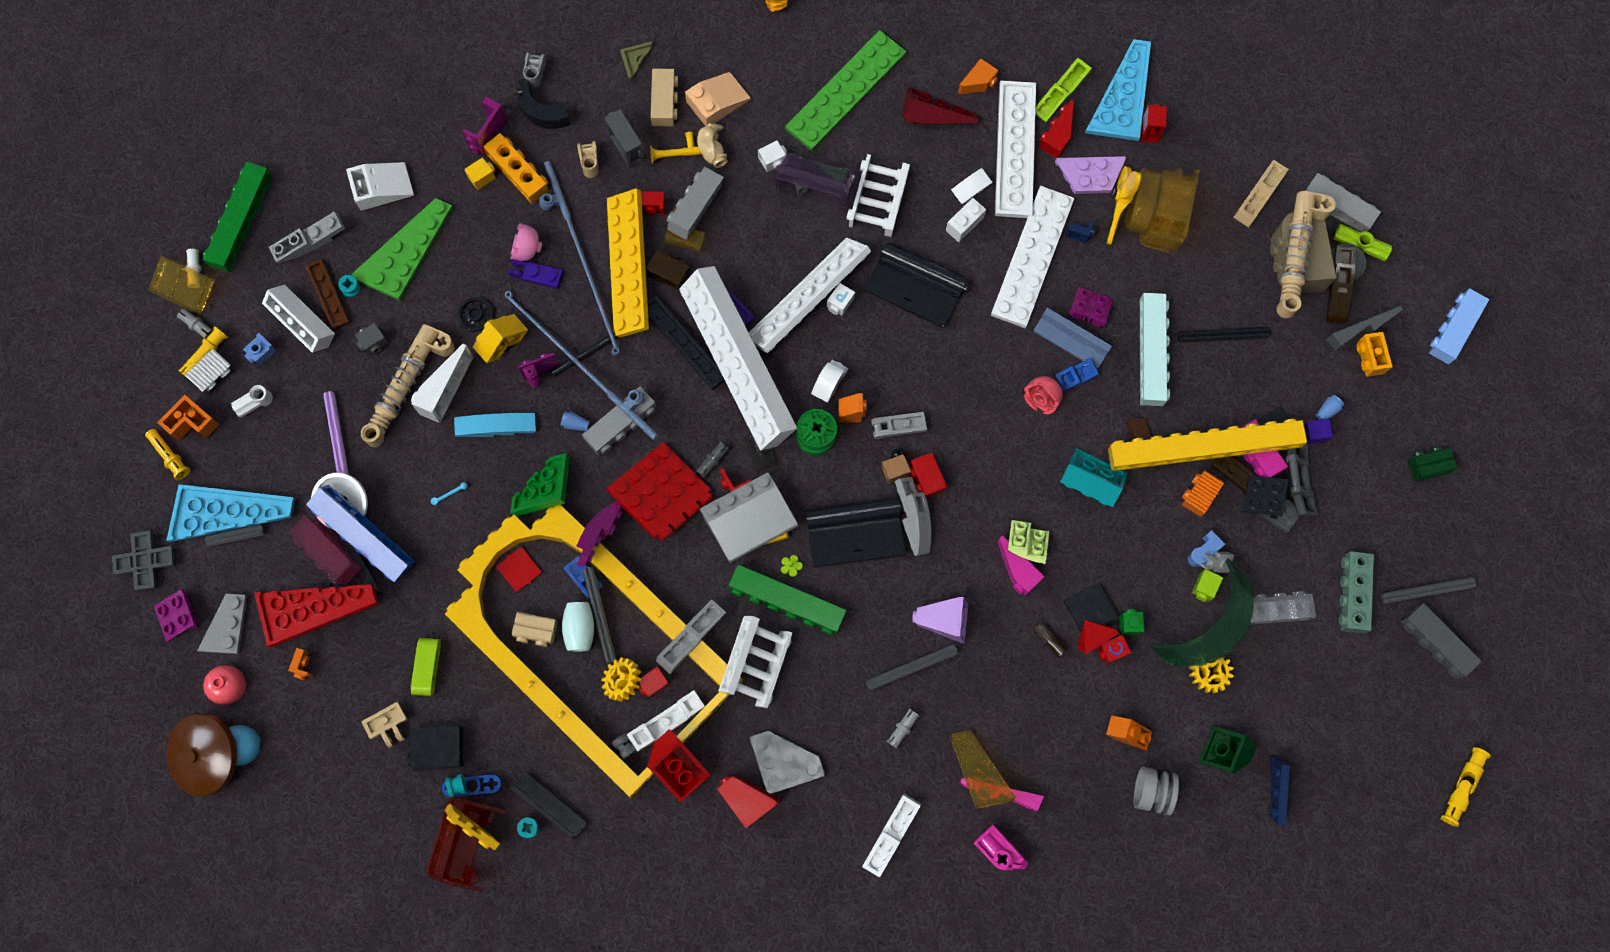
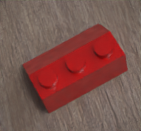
M670 729L654 742L647 767L681 803L710 774Z

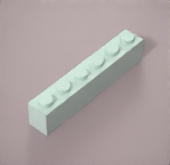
M1143 293L1140 298V405L1163 406L1170 398V390L1167 389V382H1169L1170 373L1167 371L1170 359L1169 353H1167L1169 336H1166V329L1169 328V318H1166L1169 301L1166 300V294Z

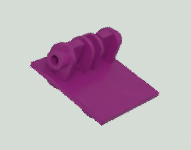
M1078 287L1069 315L1079 320L1083 316V322L1087 317L1089 318L1087 323L1092 319L1091 324L1104 327L1113 299Z
M546 353L541 355L539 359L523 362L518 366V369L524 380L527 379L529 384L536 388L541 384L538 374L552 370L559 366L554 353Z
M180 589L154 606L166 642L189 628L190 630L198 628L199 621L193 615L195 610H190L193 608L189 599L190 596L183 589Z

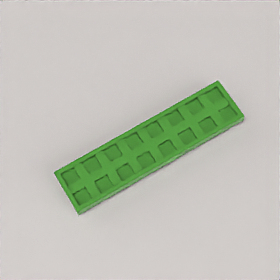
M879 30L785 126V130L813 151L906 55V51Z

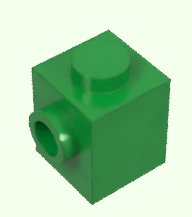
M1128 609L1119 616L1120 636H1136L1144 633L1143 612H1137L1136 609Z

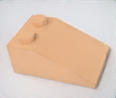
M730 72L701 81L685 91L687 104L705 126L709 123H716L751 100Z

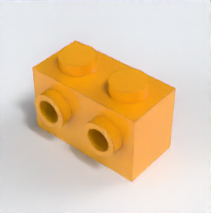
M1383 332L1365 334L1357 342V352L1361 355V367L1365 371L1366 377L1383 375L1392 368Z

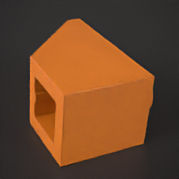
M863 393L839 399V423H861L862 417H865L867 407L866 400H863Z
M1111 716L1106 735L1117 741L1143 750H1147L1152 734L1151 730L1137 722L1116 716Z

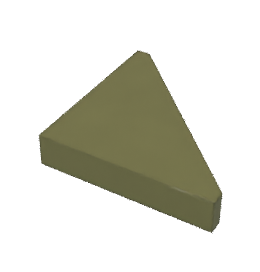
M652 41L620 50L629 81L634 78L652 49Z

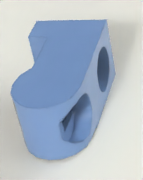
M1212 530L1202 538L1205 543L1189 553L1187 559L1191 566L1200 567L1201 563L1204 564L1208 560L1203 557L1205 553L1213 556L1215 551H1218L1225 545Z

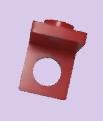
M723 468L720 469V475L723 478L720 480L725 490L729 489L730 492L752 481L750 479L733 487Z

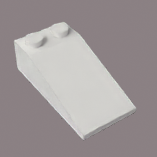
M462 344L413 394L411 404L420 415L441 423L473 359V355L467 345Z

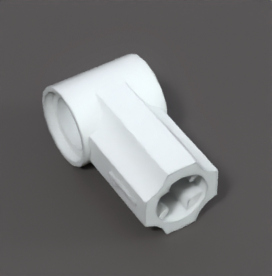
M256 385L250 389L249 393L231 404L238 417L242 418L260 406L269 405L273 400V396L263 386ZM264 392L263 397L258 399V396Z

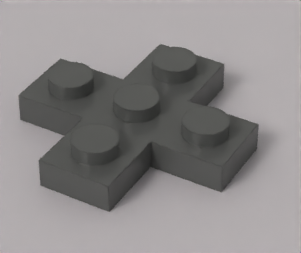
M150 530L130 533L132 552L112 555L113 575L120 576L133 573L134 590L137 592L156 589V569L175 566L174 547L154 548L153 532Z

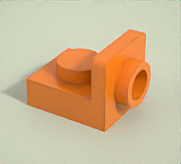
M296 648L288 671L294 673L293 677L305 680L306 677H313V674L303 671V668L307 667L310 660L309 652Z

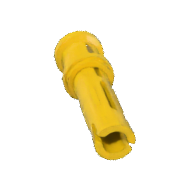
M214 327V331L206 339L202 340L203 344L178 371L185 376L212 349L217 351V347L221 342L229 337L217 327Z
M151 429L145 434L146 438L164 459V466L174 474L175 480H182L190 474V468L182 463L179 455L173 453L156 429Z

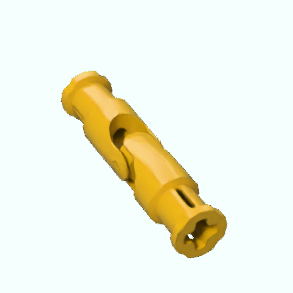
M1473 747V754L1469 762H1466L1456 784L1457 789L1449 798L1447 803L1449 806L1445 815H1442L1440 818L1449 825L1459 826L1460 823L1458 821L1461 814L1466 811L1469 804V794L1475 791L1484 772L1483 766L1491 756L1480 748ZM1469 776L1475 779V783L1472 785L1468 780L1462 779Z

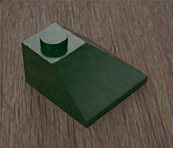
M1212 726L1198 763L1234 774L1251 762L1258 744L1246 735Z

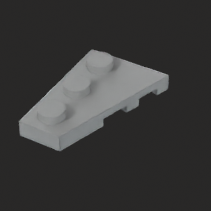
M225 594L197 650L198 652L239 654L247 595Z

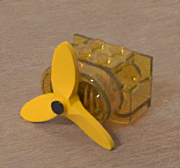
M1124 166L1119 174L1117 188H1114L1112 193V199L1116 200L1107 244L1112 245L1120 219L1127 207L1124 222L1125 229L1140 234L1139 241L1143 246L1173 254L1188 234L1200 170L1196 169L1191 176L1182 174V169L1180 168L1173 172L1169 170L1156 171L1143 167L1138 172H1132L1131 167Z

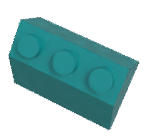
M1076 448L1060 482L1068 488L1080 491L1087 497L1099 500L1103 505L1113 507L1123 490L1128 472L1124 470L1112 471L1111 464Z

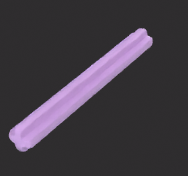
M333 391L325 392L323 395L336 471L349 474L335 393Z

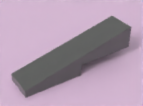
M1400 306L1337 331L1326 340L1337 351L1363 331L1366 334L1374 333L1396 317L1403 309Z

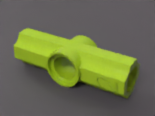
M1342 224L1338 226L1333 236V240L1343 244H1352L1363 253L1382 261H1386L1392 250L1391 245L1375 239L1371 233L1366 231L1359 232Z

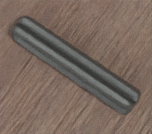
M255 525L208 535L205 537V542L207 546L211 547L263 536L265 531L262 525Z

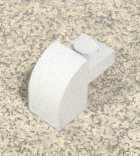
M831 360L830 363L827 362L811 394L828 403L835 394L839 382L846 375L848 368L834 360Z

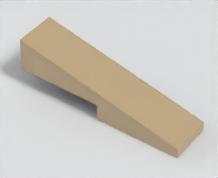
M1273 160L1233 218L1249 227L1289 169Z

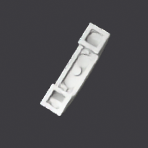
M692 691L667 710L628 733L627 736L638 752L654 743L668 729L672 731L686 722L705 706L696 692Z

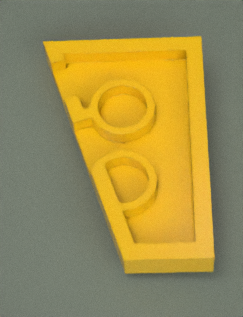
M449 804L446 807L445 812L448 815L446 818L454 825L458 824L462 827V830L470 837L475 836L478 838V843L484 848L488 849L491 847L493 850H496L500 845L494 836L453 805Z

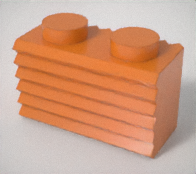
M1205 470L1201 474L1197 473L1192 480L1193 487L1191 490L1187 488L1181 497L1184 499L1181 505L1200 517L1206 513L1224 484L1223 481Z

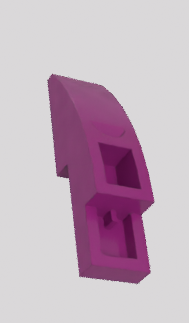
M618 502L601 510L584 529L576 546L583 549L577 565L584 568L587 561H592L596 552L592 550L593 547H598L600 541H605L607 535L612 536L616 527L613 522L614 520L618 521L623 512L619 510L621 505Z

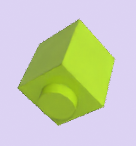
M1203 570L1197 579L1192 593L1200 601H1211L1214 599L1223 577L1209 570Z

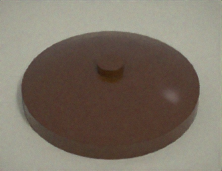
M210 714L188 716L182 719L170 734L166 751L167 765L175 783L186 793L194 796H206L217 793L230 782L237 764L235 739L228 726L216 716Z

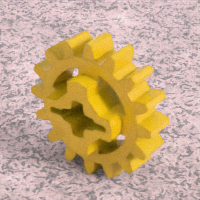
M1209 650L1205 651L1204 654H1197L1198 658L1192 659L1195 665L1189 666L1193 670V673L1189 674V676L1195 678L1192 683L1199 684L1198 690L1205 688V693H1209L1211 689L1213 694L1217 693L1218 689L1220 691L1225 690L1224 685H1230L1231 683L1228 679L1234 676L1229 673V671L1233 670V667H1228L1227 665L1230 660L1225 661L1223 659L1225 654L1217 656L1216 650L1212 654ZM1213 659L1214 661L1212 663H1208L1204 660ZM1212 667H1214V668H1213V671H1212L1213 675L1209 676V675H1210V674H1209V673H1210V670H1209V669L1212 668ZM1212 680H1214L1215 682H1218V684H1215V685H1211V684H1208V683L1211 682Z
M621 657L619 661L615 659L614 665L609 664V670L603 672L606 675L601 680L605 682L602 686V689L606 690L604 694L615 701L622 702L623 698L629 700V694L635 695L634 689H639L637 682L642 679L638 677L641 673V670L637 669L639 665L628 658L624 659Z

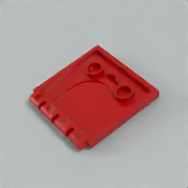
M664 442L607 487V492L654 539L658 537L661 541H664L673 533L672 529L677 530L687 521L686 517L688 519L700 510V506L704 507L713 499V496L709 493L711 489Z

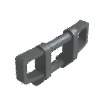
M1306 443L1302 448H1299L1300 458L1296 454V448L1288 449V456H1286L1285 461L1287 466H1290L1293 485L1290 489V495L1294 498L1297 511L1301 516L1312 517L1318 515L1314 500V492L1311 491L1308 467L1310 466L1308 445ZM1298 468H1300L1303 486L1300 485ZM1303 499H1306L1308 510L1305 507Z

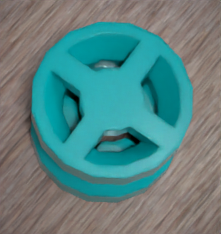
M345 275L339 280L338 286L345 296L355 297L359 294L361 287L354 276Z
M462 773L458 774L455 778L447 777L445 779L450 798L455 797L458 793H467V785Z
M523 818L517 825L518 834L527 839L534 838L540 830L539 823L533 818Z

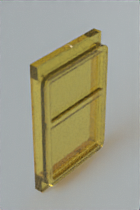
M160 256L148 290L185 309L202 314L214 279L169 258Z

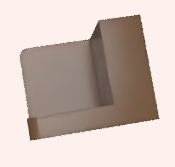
M904 455L886 460L881 465L888 484L900 478L910 476L911 471Z

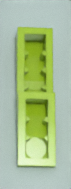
M1077 58L1035 107V115L1047 123L1088 77L1092 68Z

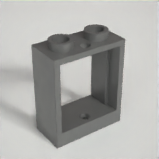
M621 109L610 112L604 117L608 135L627 166L631 168L645 160L642 143Z

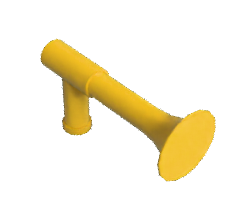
M693 132L685 133L687 148L656 150L650 145L652 164L656 159L662 157L701 155L699 147L694 146Z

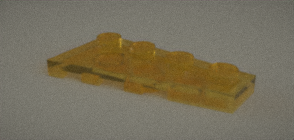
M971 730L951 734L950 739L976 809L1014 801L1015 795Z

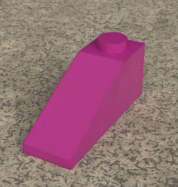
M1002 535L997 543L1011 582L1014 584L1013 588L1019 594L1023 593L1026 596L1044 576L1027 559L1009 551V541Z

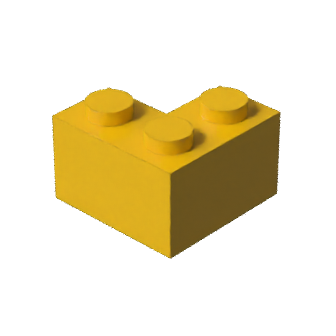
M515 314L502 316L495 320L491 319L485 323V328L477 336V341L473 348L486 363L499 360L508 346L522 341L528 329Z

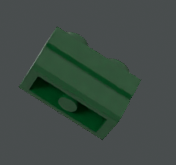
M1440 446L1431 449L1430 453L1425 454L1424 451L1414 453L1413 457L1408 460L1414 481L1417 482L1449 474L1457 470L1458 467L1455 459H1453L1454 456L1451 448L1443 449Z

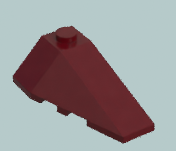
M911 87L907 88L902 115L903 119L908 123H978V116L974 112L954 105L952 108L943 99L935 101L926 92Z

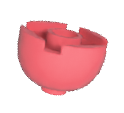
M1048 376L1034 378L1024 389L1026 392L1024 398L1028 405L1036 411L1037 407L1044 411L1043 414L1053 413L1059 407L1063 398L1062 388L1059 383Z
M229 665L217 666L210 670L203 683L204 693L208 699L216 704L225 706L240 700L247 686L242 671Z

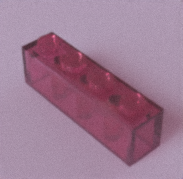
M304 515L289 531L294 537L292 541L300 548L303 547L305 549L304 554L310 559H314L317 562L315 565L321 571H326L329 574L327 578L334 584L340 583L345 586L361 569L314 519Z

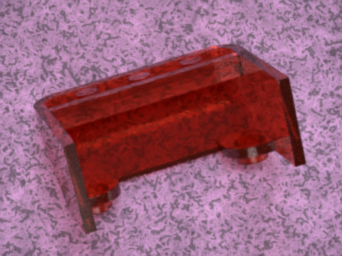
M456 797L450 798L446 804V807L449 804L453 805L480 827H486L493 822L495 818L494 812L505 814L506 811ZM444 811L427 868V876L451 886L482 892L483 888L474 885L477 880V873L475 868L471 867L478 838L475 836L470 837L458 824L454 825L446 818L448 815Z

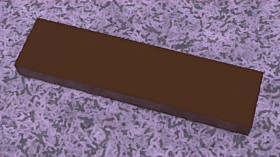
M321 258L305 265L332 330L334 331L350 324V320L324 260Z

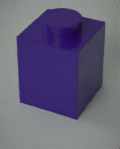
M1330 419L1307 421L1303 424L1307 444L1325 443L1333 438Z

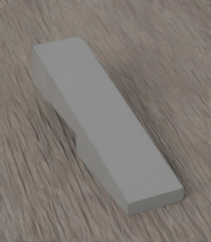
M711 599L685 626L684 630L657 656L656 662L671 675L722 619L726 612Z

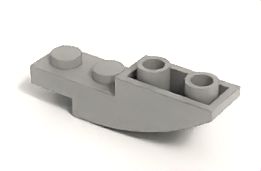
M332 212L305 230L297 229L271 245L269 249L276 263L289 261L333 241L332 237L344 230L345 227L338 213Z
M912 477L900 478L895 481L907 515V518L903 519L902 522L909 538L911 549L915 556L930 553L931 520L924 492H917Z

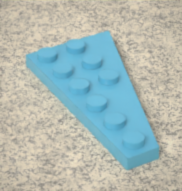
M179 484L166 541L173 542L292 518L296 499L293 497Z

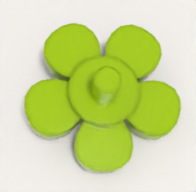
M795 555L790 557V561L787 557H784L781 561L782 565H784L781 567V572L783 574L789 573L791 577H795L797 570L800 571L803 568L802 563L798 562V557Z

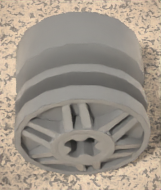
M1141 767L1135 783L1134 808L1150 811L1154 803L1156 813L1159 814L1163 811L1164 815L1170 816L1178 799V775L1170 773L1168 776L1167 771H1162L1158 778L1156 769Z

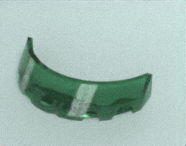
M1229 558L1225 562L1231 575V595L1227 608L1218 622L1206 633L1191 641L1173 645L1154 643L1151 645L1153 652L1169 665H1207V663L1221 659L1236 648L1237 643L1242 641L1247 634L1254 611L1253 594L1246 575Z

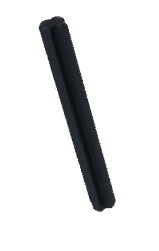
M1268 327L1180 331L1177 334L1178 342L1268 338L1270 336V329Z

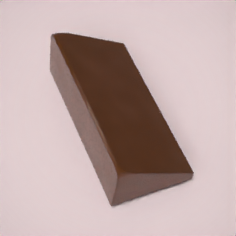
M1146 418L1128 420L1127 426L1132 440L1136 438H1143V440L1151 439Z

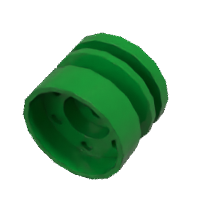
M822 409L806 411L797 423L796 441L798 447L810 456H820L831 450L837 434V424L834 417ZM813 428L820 429V432L813 431Z

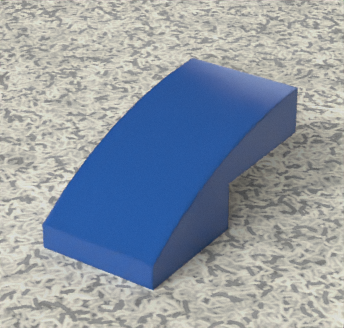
M1088 358L1074 367L1070 366L1056 374V377L1065 392L1100 374L1093 360Z
M577 556L563 569L586 597L589 598L583 569L588 567L586 564L584 568L577 565L580 558ZM596 578L598 588L600 589L603 585Z

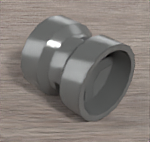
M628 732L619 736L611 743L615 749H618L622 760L637 752L627 736Z

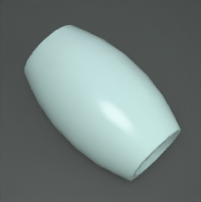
M587 602L567 603L562 620V634L567 651L581 652L589 651L594 636V619L591 607Z

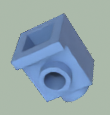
M258 333L256 334L257 337L243 350L246 352L244 356L252 364L256 362L261 366L277 350Z

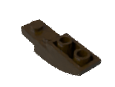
M1335 247L1334 268L1336 279L1329 288L1326 322L1346 323L1355 277L1356 247Z

